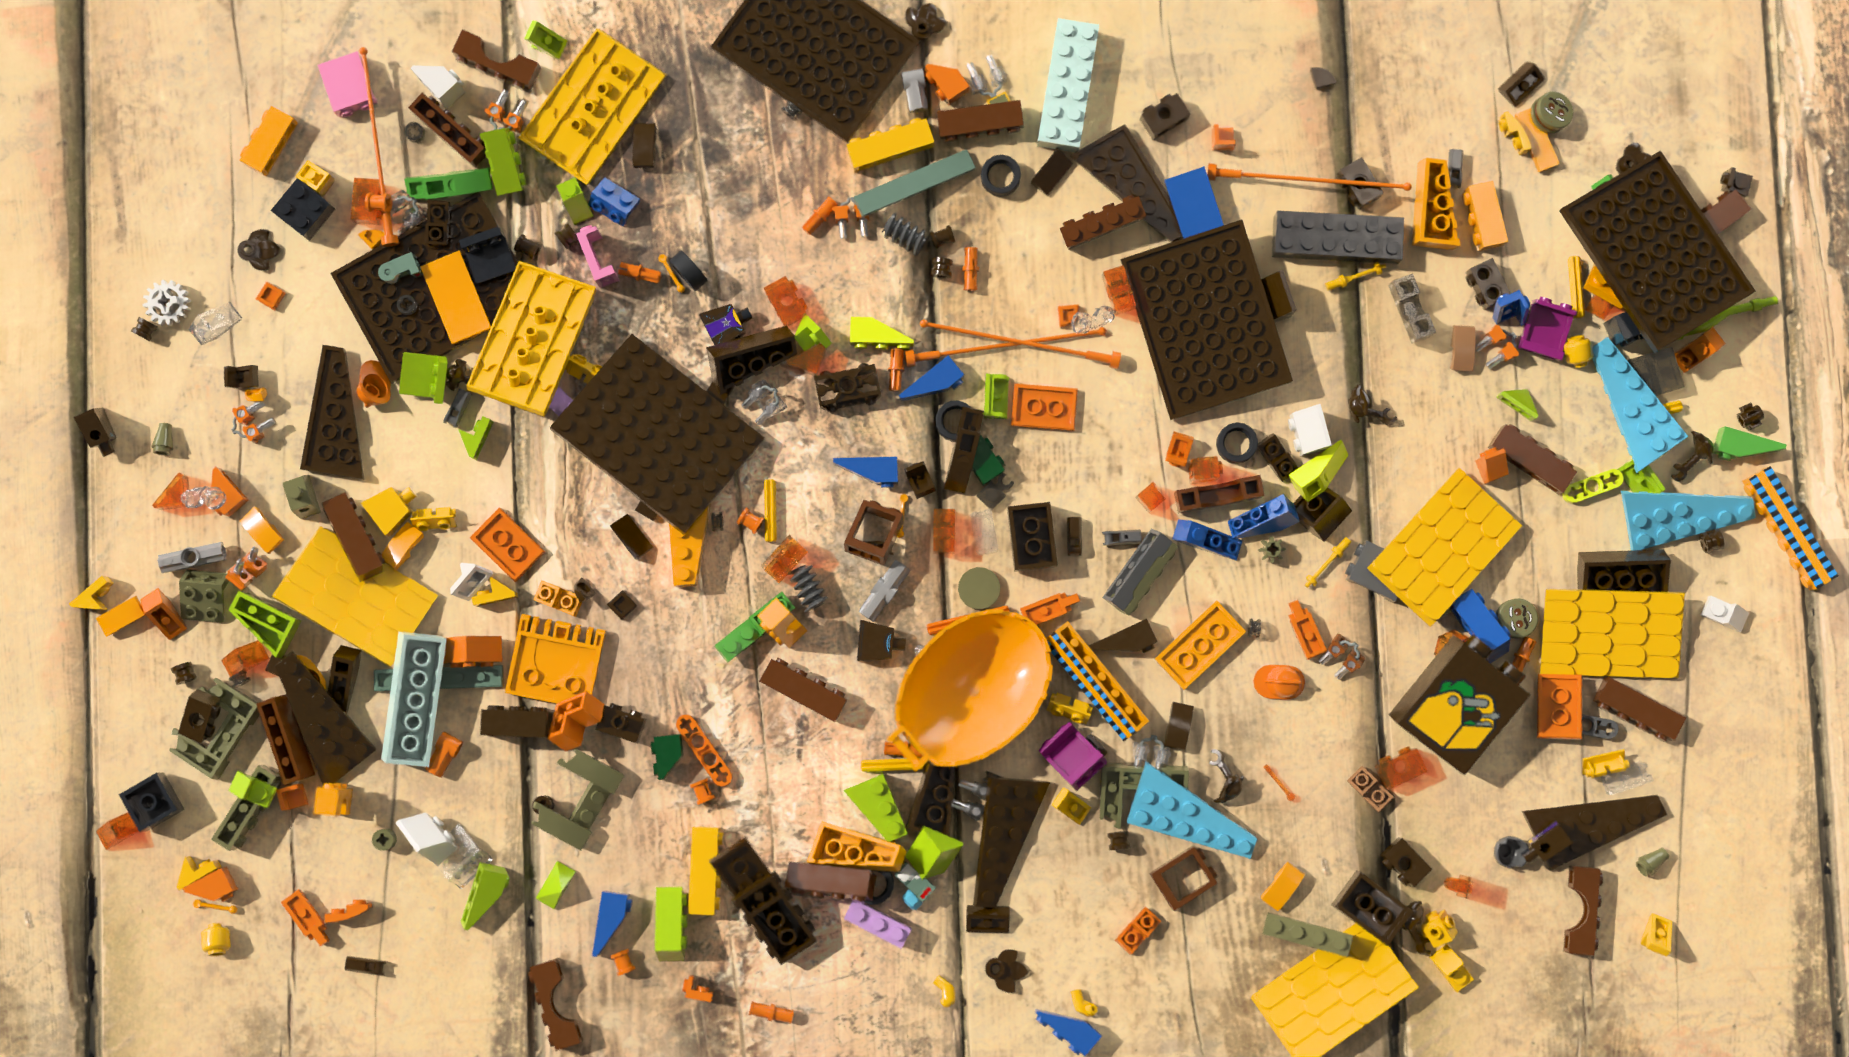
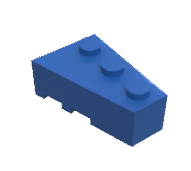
M1471 588L1459 596L1450 607L1464 631H1467L1470 635H1475L1493 650L1486 659L1492 663L1509 652L1511 634L1505 626L1501 627L1497 622L1498 617L1492 609H1487L1481 594L1475 593Z

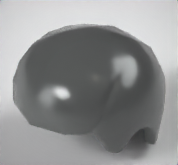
M1506 836L1499 839L1496 843L1494 857L1498 864L1508 869L1522 867L1527 861L1521 853L1529 847L1526 842L1518 837Z

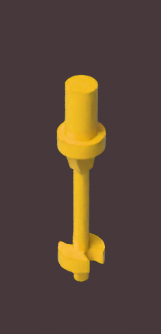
M1379 262L1373 263L1374 268L1352 276L1340 275L1338 279L1325 283L1326 289L1329 291L1340 286L1342 288L1347 287L1350 281L1373 272L1380 275L1382 274V269L1386 268V264L1380 265Z
M1347 537L1337 547L1331 549L1332 555L1313 577L1310 575L1306 577L1308 581L1305 584L1306 588L1311 584L1316 586L1318 584L1316 578L1336 557L1341 558L1343 556V552L1352 543Z

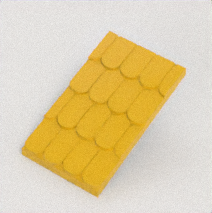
M596 28L518 138L588 185L595 178L608 157H610L647 102L650 101L667 74L601 29Z
M519 261L467 383V390L545 417L568 364L570 354L583 328L585 318L594 301L596 287Z
M1458 468L1367 569L1431 627L1522 525L1500 504H1497L1487 492L1482 490L1474 480L1467 476L1461 468Z
M320 526L271 597L390 667L395 661L398 632L414 633L438 595L387 564H382L384 572L359 582L336 534Z
M1546 589L1540 674L1679 678L1685 593Z
M1356 923L1343 931L1353 935L1348 957L1318 949L1250 997L1292 1057H1321L1419 988L1390 947L1383 944Z

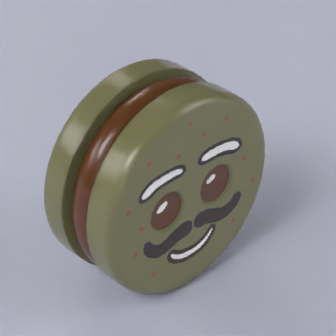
M1556 91L1547 92L1533 103L1531 118L1539 130L1549 134L1556 133L1568 126L1572 121L1573 107L1569 99L1562 93Z
M1515 598L1505 601L1496 612L1497 622L1501 627L1505 626L1511 634L1510 638L1526 637L1535 630L1538 624L1536 608L1525 599Z

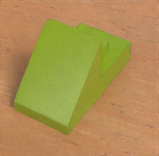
M532 20L524 37L526 41L532 44L531 48L556 59H560L568 40L535 20Z
M576 177L556 186L574 225L593 217Z
M808 315L803 316L795 333V340L802 349L808 351L812 346L819 343L825 348L830 346L832 342L823 330Z
M482 416L481 420H477L473 429L474 435L458 429L469 457L476 461L494 423L491 419Z
M237 771L228 791L242 800L247 799L265 808H269L278 788L241 771Z

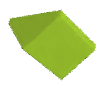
M924 826L906 853V858L920 877L927 879L945 873L962 848L963 842Z

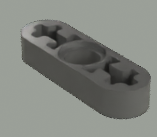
M1582 714V721L1588 719L1592 723L1589 731L1582 729L1583 735L1611 739L1618 734V725L1615 721ZM1597 721H1599L1598 726H1607L1609 724L1612 732H1608L1606 735V731L1597 730V734H1595Z

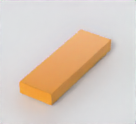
M1531 108L1515 114L1514 117L1523 127L1530 141L1532 149L1529 152L1538 173L1558 166L1560 163L1547 133L1539 130L1532 121Z

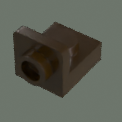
M1731 167L1726 172L1724 171L1721 176V191L1731 193L1737 190L1745 198L1748 196L1753 176L1737 172L1735 167Z

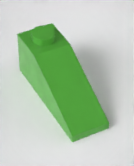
M1724 426L1718 429L1713 453L1717 454L1718 458L1731 461V459L1780 451L1786 449L1787 444Z

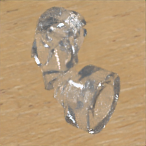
M1101 306L1095 308L1096 311H1094L1091 317L1088 313L1077 312L1072 317V330L1075 333L1086 334L1093 328L1103 327L1105 324L1113 322L1115 318L1114 310L1109 306Z
M196 487L182 493L181 501L188 508H197L204 503L209 509L215 510L224 505L226 494L219 487Z

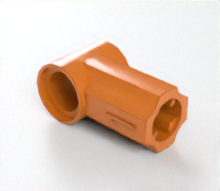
M444 731L436 742L429 767H425V770L442 778L452 758H455L459 753L463 741Z

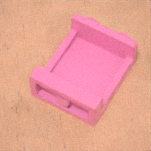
M358 51L318 65L333 112L338 117H348L354 111L369 109L363 59ZM371 89L372 100H373V105H374V104H377V100H376V98L374 97L373 92H372V89Z
M592 225L581 228L580 232L576 233L597 285L602 288L620 281L612 265L601 269L592 246V242L602 239L596 226L592 227Z

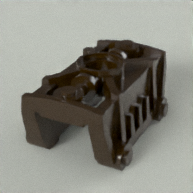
M862 363L855 369L835 373L823 371L820 375L814 376L820 408L828 413H835L839 408L864 403L866 405H874L876 400L881 397L875 364L868 365ZM874 371L867 379L861 380V377L856 378L859 375H866ZM846 379L851 380L854 384L850 391H845L841 387L842 382ZM836 381V382L832 383V386H829V387H826L825 385L818 384V383H826V382ZM863 384L877 386V390L863 392L858 388H863ZM828 391L838 393L834 399L821 401V397L826 395Z

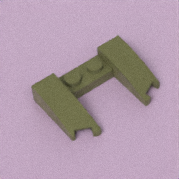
M215 678L214 681L217 685L209 690H206L205 687H201L199 690L221 698L219 706L229 712L208 747L178 734L179 730L173 728L172 735H178L176 749L170 748L169 751L209 778L219 780L229 764L227 759L248 726L254 725L260 713L257 707L258 702L222 680Z
M575 748L573 749L576 753L575 757L568 762L561 758L557 764L590 781L570 818L535 801L533 808L539 809L538 822L532 821V824L561 841L582 850L592 833L589 829L610 793H615L625 775Z
M1107 763L1101 768V820L1106 815L1116 821L1114 827L1121 829L1123 789H1137L1144 766H1124L1123 763ZM1166 765V767H1154L1179 785L1188 789V766Z

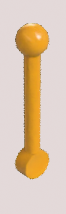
M661 254L658 257L659 262L663 263L677 286V291L683 293L685 291L684 285L680 284L667 263V257Z
M902 494L900 496V512L903 513V522L905 504L908 501V496L906 494ZM903 525L897 536L898 538L904 536Z
M196 899L193 902L195 908L202 906L229 911L231 914L237 912V907L234 905L228 907L204 903L200 899Z

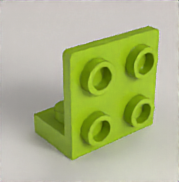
M404 352L399 394L432 397L434 403L443 404L447 358L445 356Z

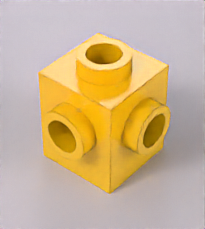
M1445 910L1438 913L1437 911L1428 913L1421 925L1424 936L1430 940L1434 948L1453 941L1458 933L1453 918Z

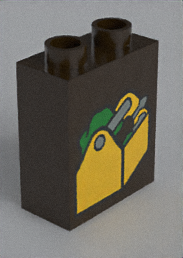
M1473 634L1466 643L1453 635L1389 713V716L1399 726L1464 776L1531 695L1519 686L1526 678V675L1507 660L1497 669L1486 660L1493 650Z

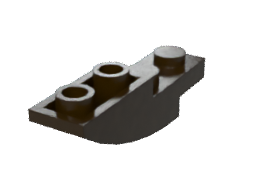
M962 406L954 448H952L944 485L946 490L965 493L980 437L983 410Z

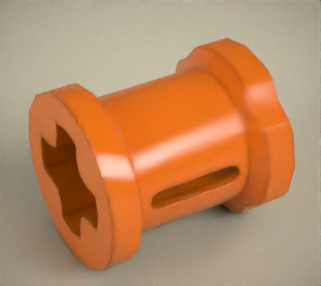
M369 192L366 194L365 208L368 212L383 210L388 213L391 211L393 203L389 193L374 195V193Z
M746 507L736 524L744 525L752 530V534L755 535L761 527L764 518L755 516Z
M708 778L690 785L698 799L697 805L715 798L707 784Z
M629 949L610 956L615 961L618 976L636 969L629 958Z

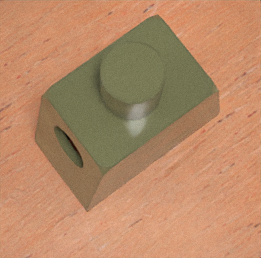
M309 474L283 482L290 509L297 517L303 519L321 513Z

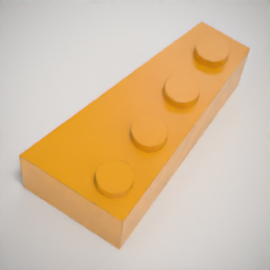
M1425 158L1418 162L1412 246L1454 250L1461 246L1456 230L1458 228L1457 221L1454 218L1453 212L1454 202L1451 199V184L1447 160Z
M711 503L684 535L669 524L673 585L675 587L697 586Z
M821 821L807 862L809 864L861 870L900 872L907 851L901 845Z

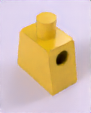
M390 487L363 501L361 504L384 535L390 537L412 514L413 511L408 506V503L417 496L410 487L400 494L395 488Z

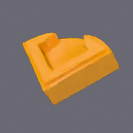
M372 229L364 230L358 236L373 250L381 244V237L385 236V234L381 230Z
M264 387L244 391L248 401H264L267 396V391Z

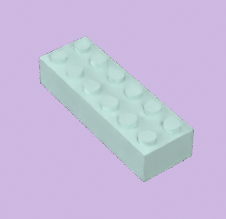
M1058 18L1037 147L1058 148L1062 151L1074 153L1079 151L1099 24Z
M398 632L381 757L385 763L429 767L446 638L442 636Z

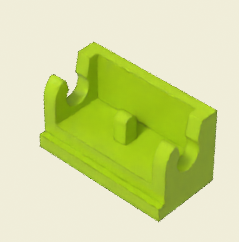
M986 373L984 418L1007 419L1009 377L1007 375Z
M1633 459L1617 469L1622 473L1623 480L1632 492L1661 493L1666 490L1649 465L1636 474Z

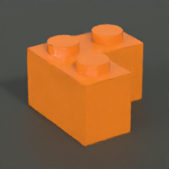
M458 636L446 638L443 664H450V668L476 667V663H481V667H493L494 662H502V636Z
M587 691L557 703L547 739L565 752L581 746L585 728L601 721L604 703Z

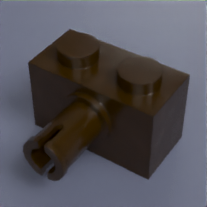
M610 703V706L604 705L602 719L597 723L595 730L633 743H639L647 720L642 718L643 713L630 710V713L621 711L622 706Z

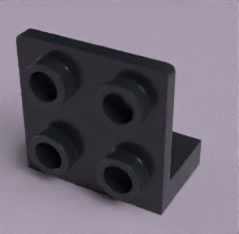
M500 226L459 240L461 248L466 253L477 284L515 271L516 266L505 234Z

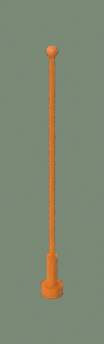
M361 47L359 53L363 59L381 195H384L385 187L366 57L368 50L365 47ZM383 211L382 219L385 236L381 237V244L383 247L399 245L398 235H393L390 212L386 213Z
M1208 163L1207 173L1210 181H1215L1216 177L1241 179L1242 176L1401 188L1405 191H1410L1412 188L1410 183L1392 184L1245 173L1242 170L1217 168V164Z
M925 319L920 322V326L923 328L928 326L1085 356V359L1110 363V368L1114 369L1119 368L1121 352L1113 351L1112 355L1088 350L1087 352L930 323Z
M1100 327L1098 330L1024 341L1038 343L1094 334L1105 335L1106 328ZM1008 342L945 352L937 350L914 354V350L905 351L908 368L915 367V362L940 359V356L1022 344Z

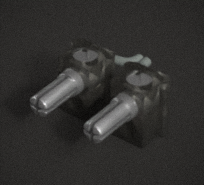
M963 779L960 780V782L972 786L969 787L959 783L960 787L971 790V793L977 795L979 799L986 800L988 783L976 781L971 783ZM957 800L952 801L965 806L964 808L951 804L952 807L963 810V813L970 816L971 819L979 821L981 816L984 815V805L978 802L974 804L967 801V804Z

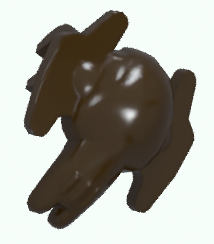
M457 359L455 361L456 365H452L447 369L446 378L449 381H446V386L452 391L459 387V383L465 382L467 384L470 376L465 375L467 362Z
M1356 385L1352 389L1348 405L1351 417L1354 418L1356 423H1359V417L1362 418L1364 416L1380 419L1385 425H1391L1397 420L1396 416L1393 418L1387 416L1390 408H1386L1383 411L1368 408L1370 401L1364 389H1360V385Z
M1691 432L1693 434L1695 455L1683 465H1673L1677 471H1680L1676 475H1671V478L1675 481L1680 482L1684 480L1687 476V471L1694 467L1700 459H1708L1710 464L1713 463V443L1702 433Z
M1213 749L1211 753L1217 754L1218 760L1209 761V764L1218 766L1226 779L1219 798L1213 801L1215 803H1225L1240 795L1242 781L1245 777L1232 776L1233 774L1224 762V753Z
M1413 901L1407 906L1413 912L1402 928L1409 930L1416 942L1417 952L1420 955H1429L1431 951L1425 949V944L1430 942V940L1423 938L1416 928L1422 922L1424 908L1420 906L1422 904L1421 901Z

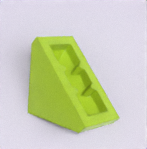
M1528 389L1503 391L1497 395L1496 398L1528 420L1533 421L1538 417Z
M557 861L535 899L555 909L576 871Z

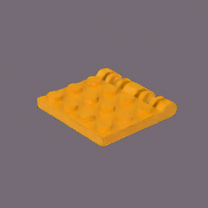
M522 614L505 693L552 703H559L585 691L593 696L606 630L597 629L594 644L591 645L594 634L593 627L588 628L586 641L581 643L578 642L581 634V625L576 624L571 641L569 637L572 623L556 621L553 637L549 635L553 622L552 619L546 620L544 633L541 635L536 634L540 623L539 617H533L531 630L528 632L531 615Z

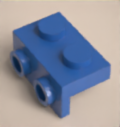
M604 177L591 192L588 205L611 219V221L624 226L628 216L638 206L640 198Z
M1520 290L1511 294L1505 293L1496 300L1492 318L1497 325L1516 316L1522 326L1526 324L1531 306L1527 296L1522 295Z

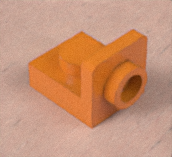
M690 975L689 979L684 980L682 992H686L685 998L706 1002L713 1000L714 992L709 991V987L697 985L696 989L693 988L695 975Z

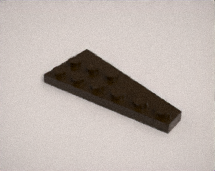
M1125 124L1070 156L1121 201L1130 195H1134V197L1139 196L1147 216L1143 220L1170 243L1182 237L1168 194Z
M322 345L300 470L364 480L346 350L342 347Z
M293 651L275 664L323 787L324 783H335L376 751L375 746Z
M988 777L973 899L974 906L996 908L1049 787V781Z
M1658 795L1522 811L1533 836L1556 820L1573 842L1546 860L1550 870L1667 815ZM1542 843L1540 849H1544L1547 843Z

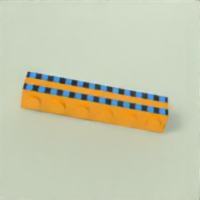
M1771 466L1761 469L1742 481L1746 494L1750 497L1752 496L1756 503V510L1765 517L1767 528L1778 538L1777 543L1779 547L1788 554L1790 565L1801 575L1800 580L1806 588H1809V590L1818 589L1839 576Z
M1068 621L1046 638L1051 653L1123 741L1137 733L1149 722Z

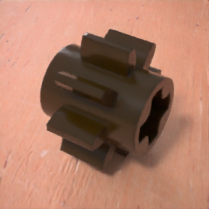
M1748 403L1739 408L1741 412L1737 414V420L1743 428L1748 427L1749 430H1752L1762 425L1760 420L1764 419V413L1759 405L1753 406L1752 403Z

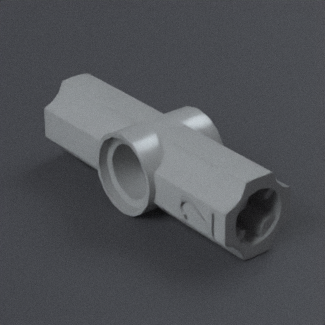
M223 542L194 548L187 547L180 551L158 555V565L161 573L191 567L198 568L201 565L226 560V548ZM194 552L196 560L190 563L188 560L189 555Z
M895 560L883 578L881 577L870 592L871 595L858 612L874 622L885 605H888L899 590L898 587L909 574L910 569Z

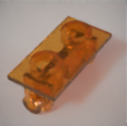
M1460 874L1459 878H1446L1444 886L1448 890L1457 892L1456 896L1467 898L1468 894L1472 892L1473 882L1470 881V876Z

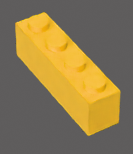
M916 118L911 120L908 125H894L889 128V131L883 133L876 131L871 133L870 137L864 139L858 137L850 140V143L846 144L854 172L856 173L933 148L934 139L927 119Z
M692 827L688 914L715 915L716 910H720V897H717V888L721 889V878L709 862L710 859L719 854V845H723V832H720V827Z

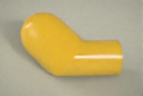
M938 975L933 984L942 990L940 1002L942 1006L947 1008L955 1002V989L951 983Z
M1081 989L1071 991L1074 1007L1077 1012L1087 1017H1092L1097 1013V1006L1083 999Z

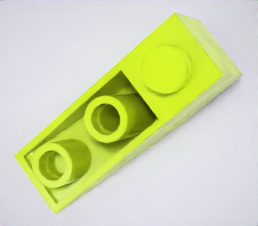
M851 317L850 345H854L856 349H867V346H876V349H888V346H897V349L908 350L910 346L914 347L913 339L873 317Z
M1339 440L1289 474L1295 490L1307 502L1326 490L1349 456L1342 440Z

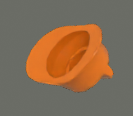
M375 360L366 361L361 366L360 380L357 386L358 397L364 402L365 407L369 408L370 406L387 403L391 396V382L381 364Z
M1265 665L1256 672L1253 680L1256 691L1261 696L1269 699H1294L1302 693L1305 686L1302 672L1290 665Z

